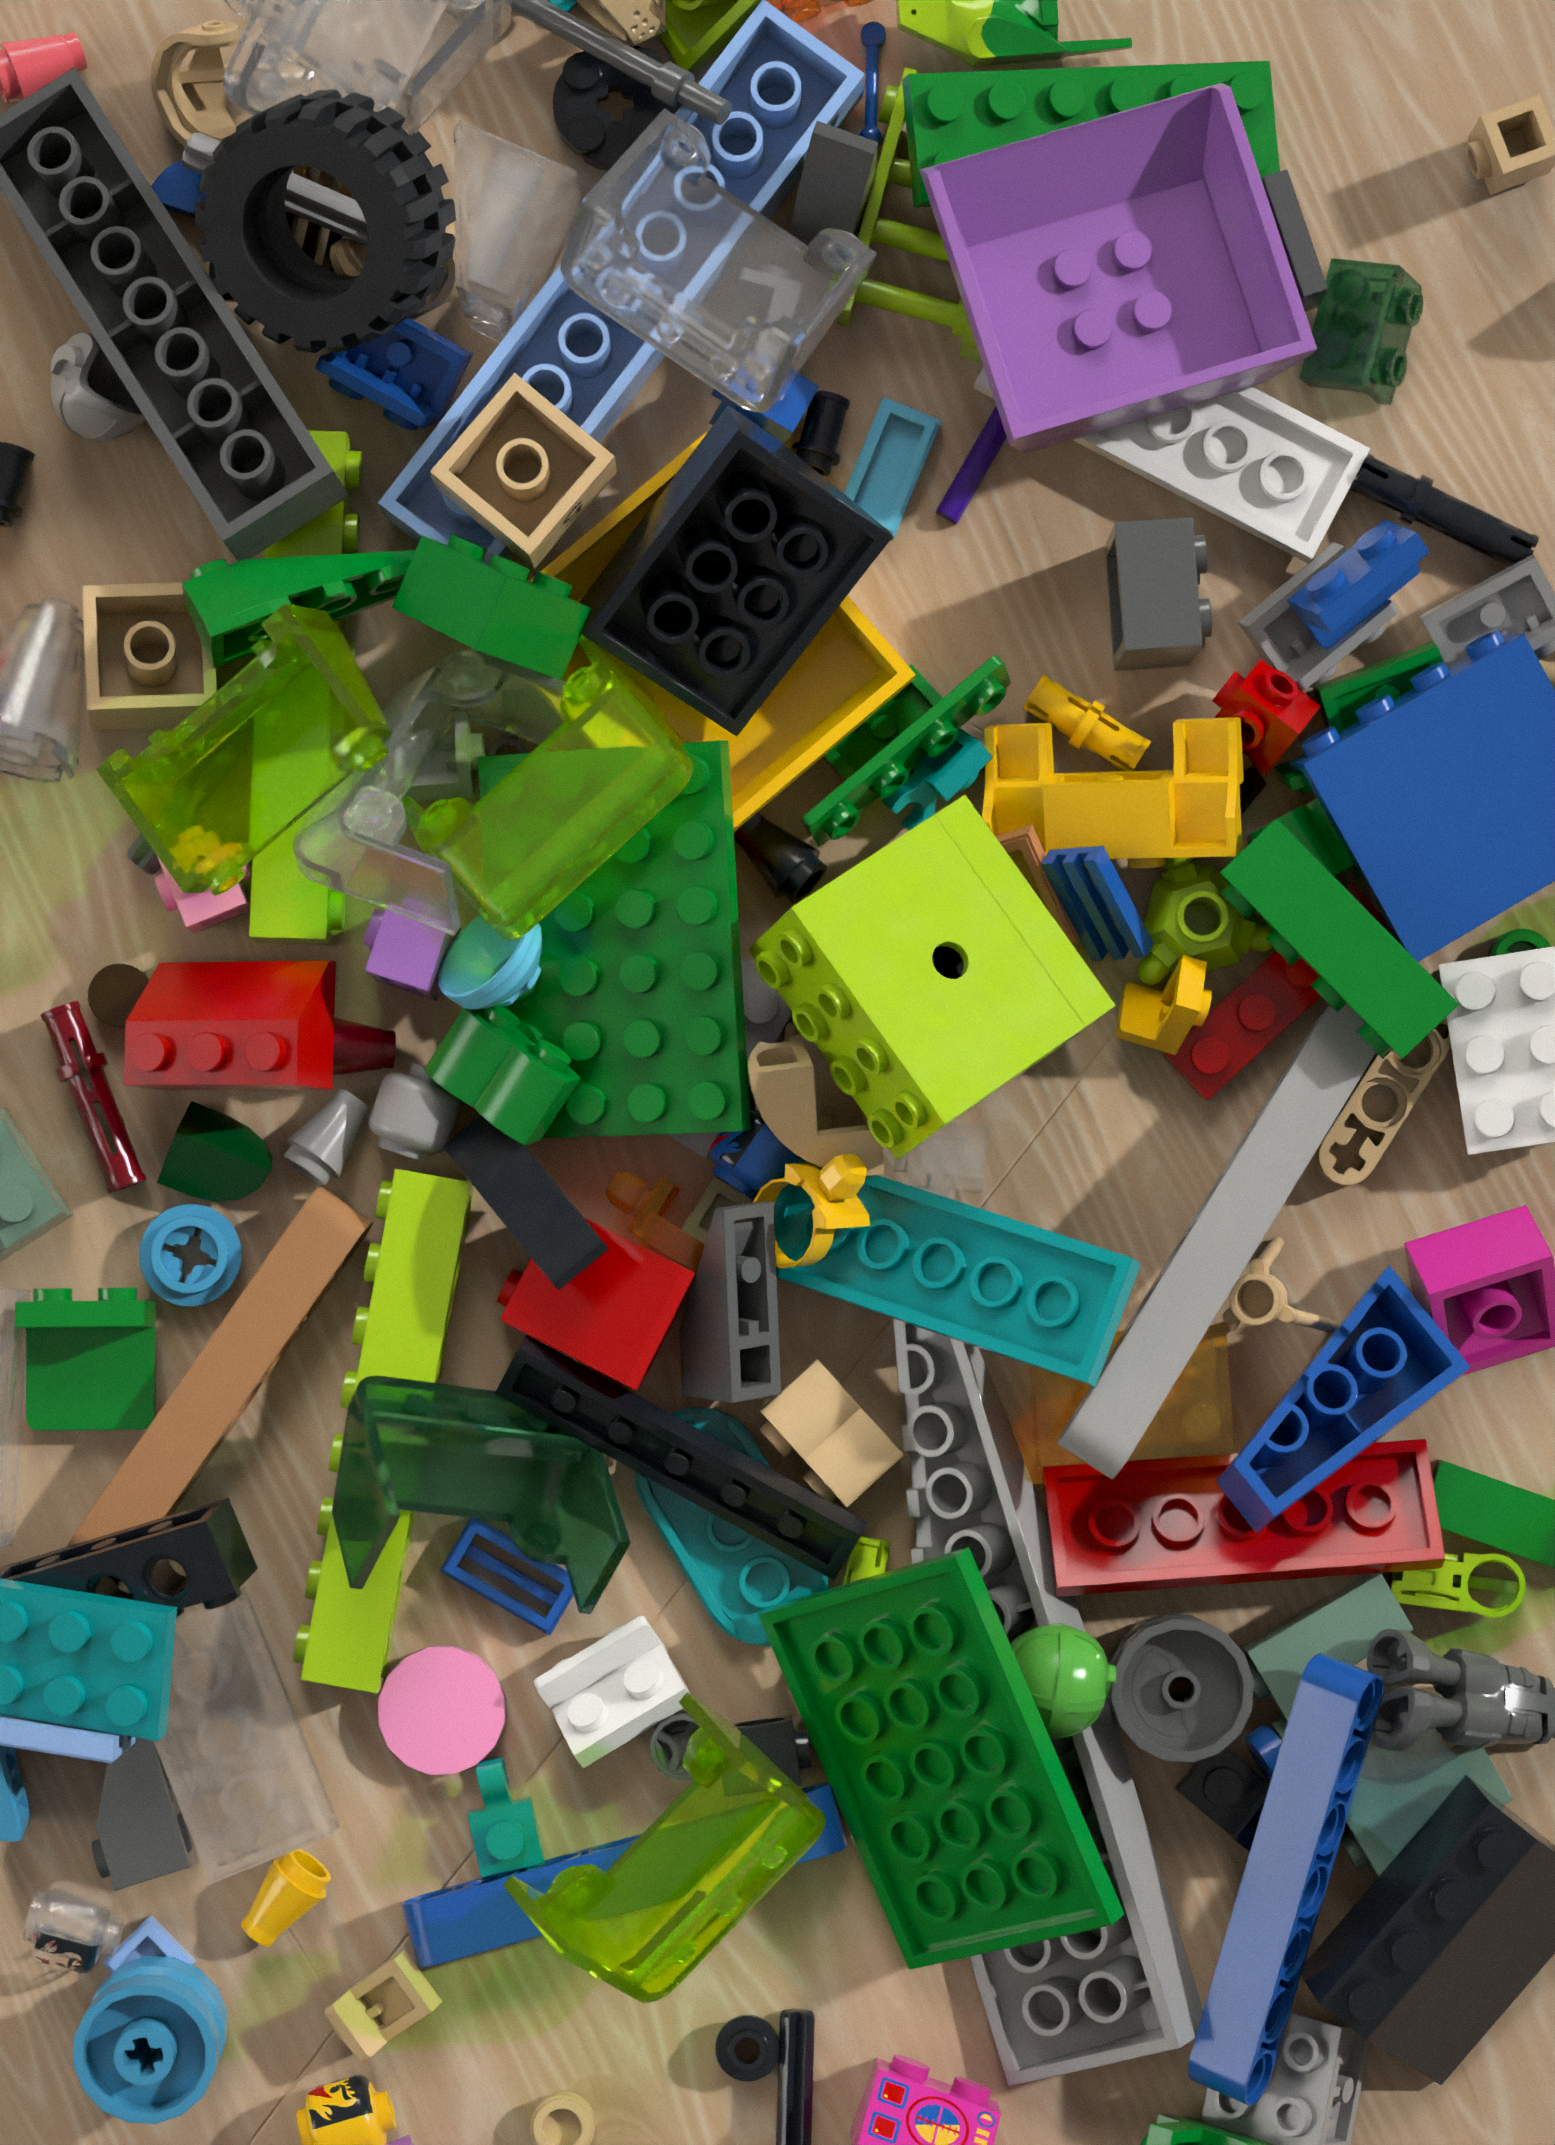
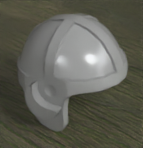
M81 332L73 335L65 345L60 346L56 350L50 367V390L56 415L69 430L77 436L96 442H104L119 438L131 432L138 425L145 423L144 415L92 333Z

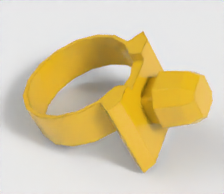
M842 1154L835 1156L823 1168L810 1162L785 1164L784 1178L771 1180L760 1188L753 1203L771 1201L774 1206L781 1190L788 1184L801 1186L811 1197L815 1207L812 1210L814 1228L811 1243L804 1256L797 1261L789 1259L779 1248L775 1238L776 1267L790 1268L814 1265L823 1259L830 1249L835 1229L870 1226L869 1214L856 1195L863 1186L867 1174V1168L857 1155Z

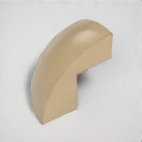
M794 1022L786 1025L783 1042L769 1044L760 1041L754 1047L748 1059L749 1080L757 1108L770 1131L778 1140L805 1161L821 1168L835 1156L855 1154L867 1168L866 1176L884 1175L883 1146L871 1134L867 1123L868 1118L853 1097L844 1093L834 1082L830 1073V1065L814 1042L805 1039L797 1030Z

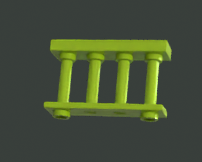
M905 67L902 79L908 74H916L917 70ZM901 79L899 87L888 84L884 95L878 122L889 125L851 265L850 267L838 265L829 302L840 304L837 324L850 327L856 302L951 327L952 335L962 337L959 357L982 362L961 298L959 303L863 277L873 242L949 262L940 233L880 218L889 182L912 188L909 161L896 158L906 122Z

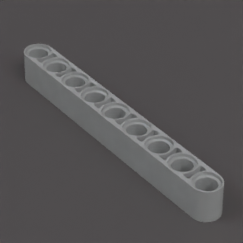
M1325 1003L1107 1357L1096 1388L1092 1386L1088 1388L1056 1444L1112 1480L1117 1476L1136 1448L1376 1053L1356 1033V1030L1364 1023L1347 1005L1337 1013L1330 1005Z

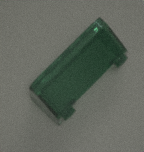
M379 1375L362 1379L348 1404L332 1505V1516L350 1588L363 1589L383 1548L400 1518L399 1509L508 1522L514 1543L527 1558L540 1563L565 1565L579 1613L591 1614L631 1544L604 1454L494 1394L496 1391Z

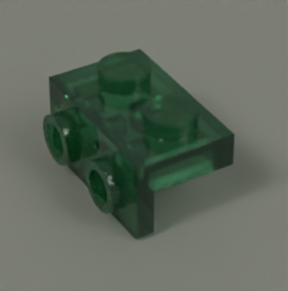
M1331 258L1325 280L1328 290L1318 306L1312 328V335L1317 350L1311 356L1304 359L1299 378L1311 387L1366 393L1377 404L1391 405L1396 387L1402 384L1406 375L1407 355L1405 352L1412 327L1418 324L1422 315V287L1400 265Z

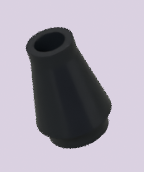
M759 811L734 833V841L744 850L777 898L785 896L792 903L800 901L819 883L827 870V865L819 859L820 850L767 820Z

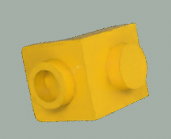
M1183 955L1163 991L1132 982L1127 983L1121 995L1116 1036L1129 1042L1176 1055L1192 1025L1201 1027L1207 1017L1212 999V991L1204 988L1207 962Z

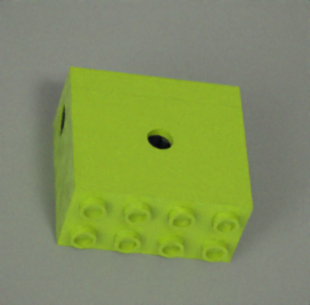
M966 795L952 802L791 907L748 949L755 959V967L761 979L769 987L778 991L792 1011L793 1022L797 1030L805 1039L814 1042L829 1063L830 1073L836 1085L844 1093L853 1097L868 1118V1127L875 1140L883 1147L890 1149L897 1161L1059 1049L1116 1006Z

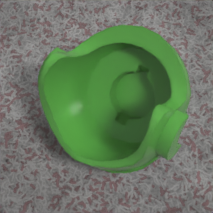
M1050 1623L1028 1630L1012 1641L1010 1645L1051 1739L1070 1737L1087 1729L1098 1718L1101 1709L1104 1707L1105 1699L1109 1698L1112 1682L1116 1683V1666L1108 1664L1104 1650L1097 1640L1086 1632L1063 1623Z

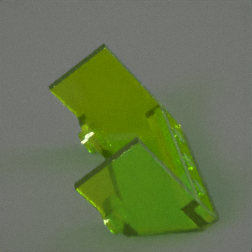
M583 635L580 636L578 642L592 665L574 672L562 688L563 698L560 704V711L566 721L474 806H471L462 797H455L449 800L441 799L429 806L426 811L409 795L399 803L421 849L483 921L504 940L520 938L537 925L685 788L694 770V763L652 695L609 652Z
M688 1692L681 1698L679 1703L701 1727L690 1737L683 1757V1766L694 1780L607 1871L592 1864L566 1868L555 1877L550 1889L545 1894L514 1876H511L503 1884L505 1889L560 1957L642 2003L655 2002L671 1993L813 1846L822 1834L826 1821L825 1815L816 1804L739 1729Z

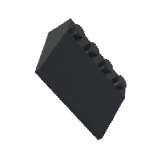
M728 405L580 600V603L592 608L582 635L737 737L893 536L891 532L781 441Z
M1465 1775L1304 1963L1301 1974L1302 1979L1318 2003L1355 2032L1416 2071L1442 2085L1555 1954V1845L1468 1775Z

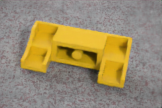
M1241 717L1177 719L1173 722L1174 770L1054 773L1051 723L988 725L984 728L985 748L993 758L985 765L982 818L995 836L1033 824L1046 855L1049 850L1104 846L1110 859H1127L1128 867L1131 868L1166 865V858L1234 857L1242 850L1239 785L1244 779Z

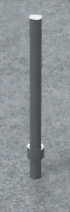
M494 0L651 87L653 97L673 108H679L683 105L717 125H722L731 113L732 103L695 83V77L691 72L673 62H667L663 65L547 0Z

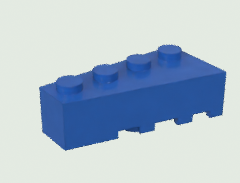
M1388 1266L1365 1290L1217 1479L1216 1483L1255 1533H1257L1448 1388L1470 1366L1393 1269Z

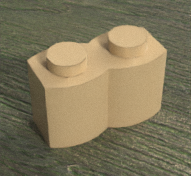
M815 1359L781 1390V1394L775 1395L759 1410L768 1420L759 1428L761 1433L784 1458L792 1450H795L811 1468L802 1478L817 1495L830 1502L837 1497L844 1506L848 1507L904 1456L818 1359Z

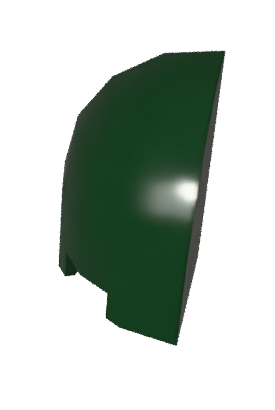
M191 1101L175 1132L157 1183L186 1195L213 1202L239 1200L262 1186L272 1170V1155L265 1141L251 1128L226 1114Z

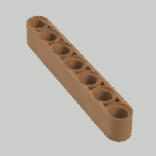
M319 1186L311 1194L82 1521L67 1547L160 1519L175 1512L371 1229L373 1221L322 1186ZM113 1577L117 1587L123 1584L120 1579Z

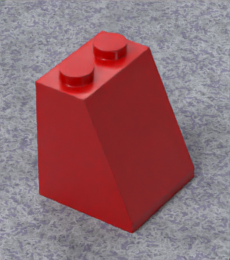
M586 1219L609 1249L559 1291L532 1258L524 1273L513 1268L496 1300V1303L506 1307L500 1320L620 1383L638 1390L641 1388L695 1280L696 1273Z

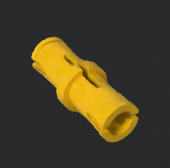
M1043 674L1022 708L1039 719L1051 723L1058 731L1070 737L1068 743L1079 750L1082 745L1111 762L1112 765L1122 771H1133L1152 742L1103 712L1106 706L1096 700L1093 704H1090L1063 688L1062 685L1049 678L1046 674Z

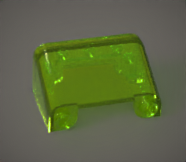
M290 604L281 606L261 624L272 640L260 639L251 647L257 655L255 659L172 731L156 730L148 737L152 745L144 749L138 757L131 758L125 749H118L96 769L184 893H202L210 890L216 896L233 888L245 876L243 867L352 773H362L369 770L387 755L389 750L385 744L390 739L392 731L344 634L326 611Z

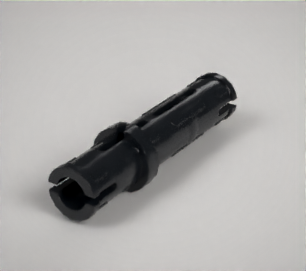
M1369 453L1356 475L1357 479L1353 481L1350 491L1359 493L1400 513L1399 520L1408 525L1417 521L1509 567L1532 555L1534 551L1531 548H1535L1539 540V536L1519 529L1433 487V479L1423 474L1417 479L1374 458Z

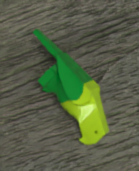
M896 0L898 29L962 59L971 67L1064 59L1070 56L1132 48V38L1058 42L1059 20L1057 0Z

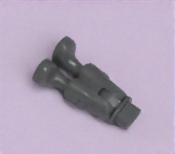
M1382 1630L1371 1642L1367 1654V1668L1369 1672L1381 1676L1384 1684L1398 1687L1431 1684L1435 1691L1442 1695V1697H1438L1424 1690L1413 1688H1398L1383 1695L1371 1735L1373 1743L1379 1748L1401 1752L1410 1748L1426 1731L1436 1728L1445 1741L1455 1745L1474 1746L1476 1748L1489 1747L1496 1743H1532L1541 1745L1548 1743L1551 1738L1555 1739V1687H1553L1552 1682L1548 1678L1540 1675L1536 1676L1523 1667L1518 1668L1500 1664L1498 1660L1487 1654L1463 1649L1450 1648L1441 1657L1430 1651L1423 1641L1406 1630Z

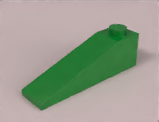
M415 550L242 559L229 565L225 559H218L197 567L190 573L191 579L182 582L183 600L212 669L395 599Z

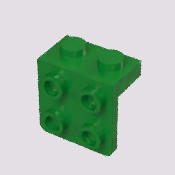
M72 1288L33 1289V1301L15 1302V1328H26V1422L30 1428L37 1431L142 1430L149 1427L156 1417V1301L137 1300V1288H98V1301H72Z

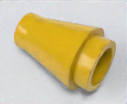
M296 1847L289 1848L284 1856H275L250 1911L241 1922L242 1929L257 1943L271 1947L283 1932L326 1897L325 1886L331 1880L328 1870L311 1854Z

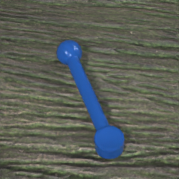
M873 21L865 24L861 30V41L867 48L865 128L860 131L859 136L878 142L879 148L883 141L882 133L877 128L879 48L885 43L886 32L882 24Z

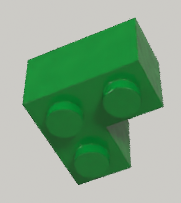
M451 534L446 545L422 535L392 608L477 651L562 680L592 608L568 597L573 586L540 571H536L532 581L527 580L530 569L496 554L493 555L490 563L483 561L488 549L460 536Z

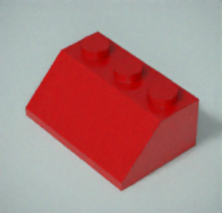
M336 961L159 963L126 1020L124 1085L157 1090H332Z

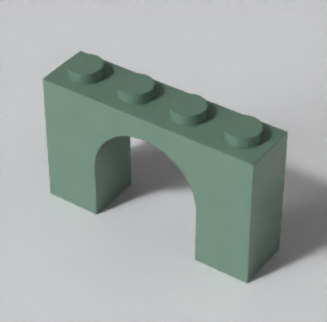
M1381 1573L1360 1576L1240 1647L1248 1660L1254 1680L1253 1694L1258 1701L1269 1696L1281 1717L1272 1723L1281 1741L1284 1737L1303 1671L1315 1655L1321 1653L1354 1666L1367 1658L1370 1644L1380 1631L1396 1629L1411 1632L1414 1630ZM1455 1745L1416 1769L1400 1776L1377 1778L1360 1774L1345 1824L1346 1831L1343 1832L1340 1841L1355 1868L1358 1870L1367 1865L1370 1871L1379 1877L1465 1775H1468L1502 1804L1505 1805L1514 1800L1484 1748Z

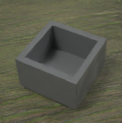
M1193 517L1115 522L1105 544L1114 671L1190 666L1200 648L1205 647V637H1211L1210 600L1209 598L1199 599L1198 593L1200 574L1207 572L1205 536L1194 535Z

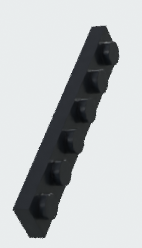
M526 1335L494 1393L832 1580H835L867 1522L529 1335Z

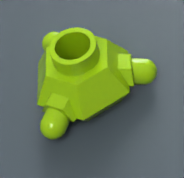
M1192 857L1166 858L1165 868L1167 872L1161 874L1163 879L1154 881L1145 920V927L1154 944L1147 956L1140 961L1137 968L1138 976L1142 982L1149 985L1161 982L1169 972L1173 974L1183 955L1206 961V972L1241 962L1242 953L1248 954L1249 949L1264 952L1272 948L1265 938L1273 930L1268 924L1256 921L1257 914H1253L1246 920L1220 894L1228 884L1221 878L1220 873L1213 866L1202 867L1201 862L1194 863Z

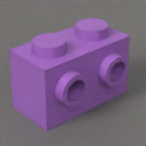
M409 891L406 901L389 897L385 911L375 908L364 937V945L369 946L371 951L365 971L377 982L437 1001L441 990L438 985L441 962L461 930L454 919L449 916L450 909L445 908L446 903Z

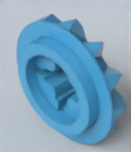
M184 1204L164 1211L150 1223L141 1240L139 1261L146 1282L157 1295L176 1305L201 1306L216 1300L228 1292L241 1272L242 1243L230 1220L207 1206ZM201 1228L202 1231L199 1237L202 1240L200 1250L209 1254V1258L217 1260L216 1266L211 1264L206 1266L195 1265L191 1274H187L186 1281L183 1283L182 1279L185 1273L182 1271L183 1260L175 1257V1253L165 1249L167 1245L174 1247L178 1245L188 1246L192 1238L197 1236L198 1229Z

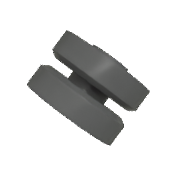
M1163 1613L1138 1622L1117 1641L1108 1659V1664L1116 1666V1683L1112 1682L1108 1698L1115 1722L1138 1748L1164 1761L1193 1763L1219 1754L1240 1736L1252 1712L1254 1680L1245 1654L1225 1632L1193 1615ZM1183 1677L1192 1684L1189 1694L1184 1692L1178 1693L1176 1700H1174L1169 1695V1685L1173 1679Z

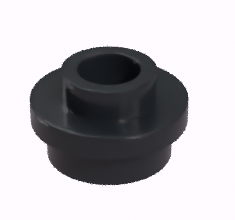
M740 2015L734 2017L724 2024L717 2035L715 2044L717 2061L722 2070L736 2080L747 2082L759 2080L768 2075L778 2061V2035L773 2026L759 2016ZM743 2038H752L760 2046L759 2054L752 2060H743L735 2052L736 2044Z

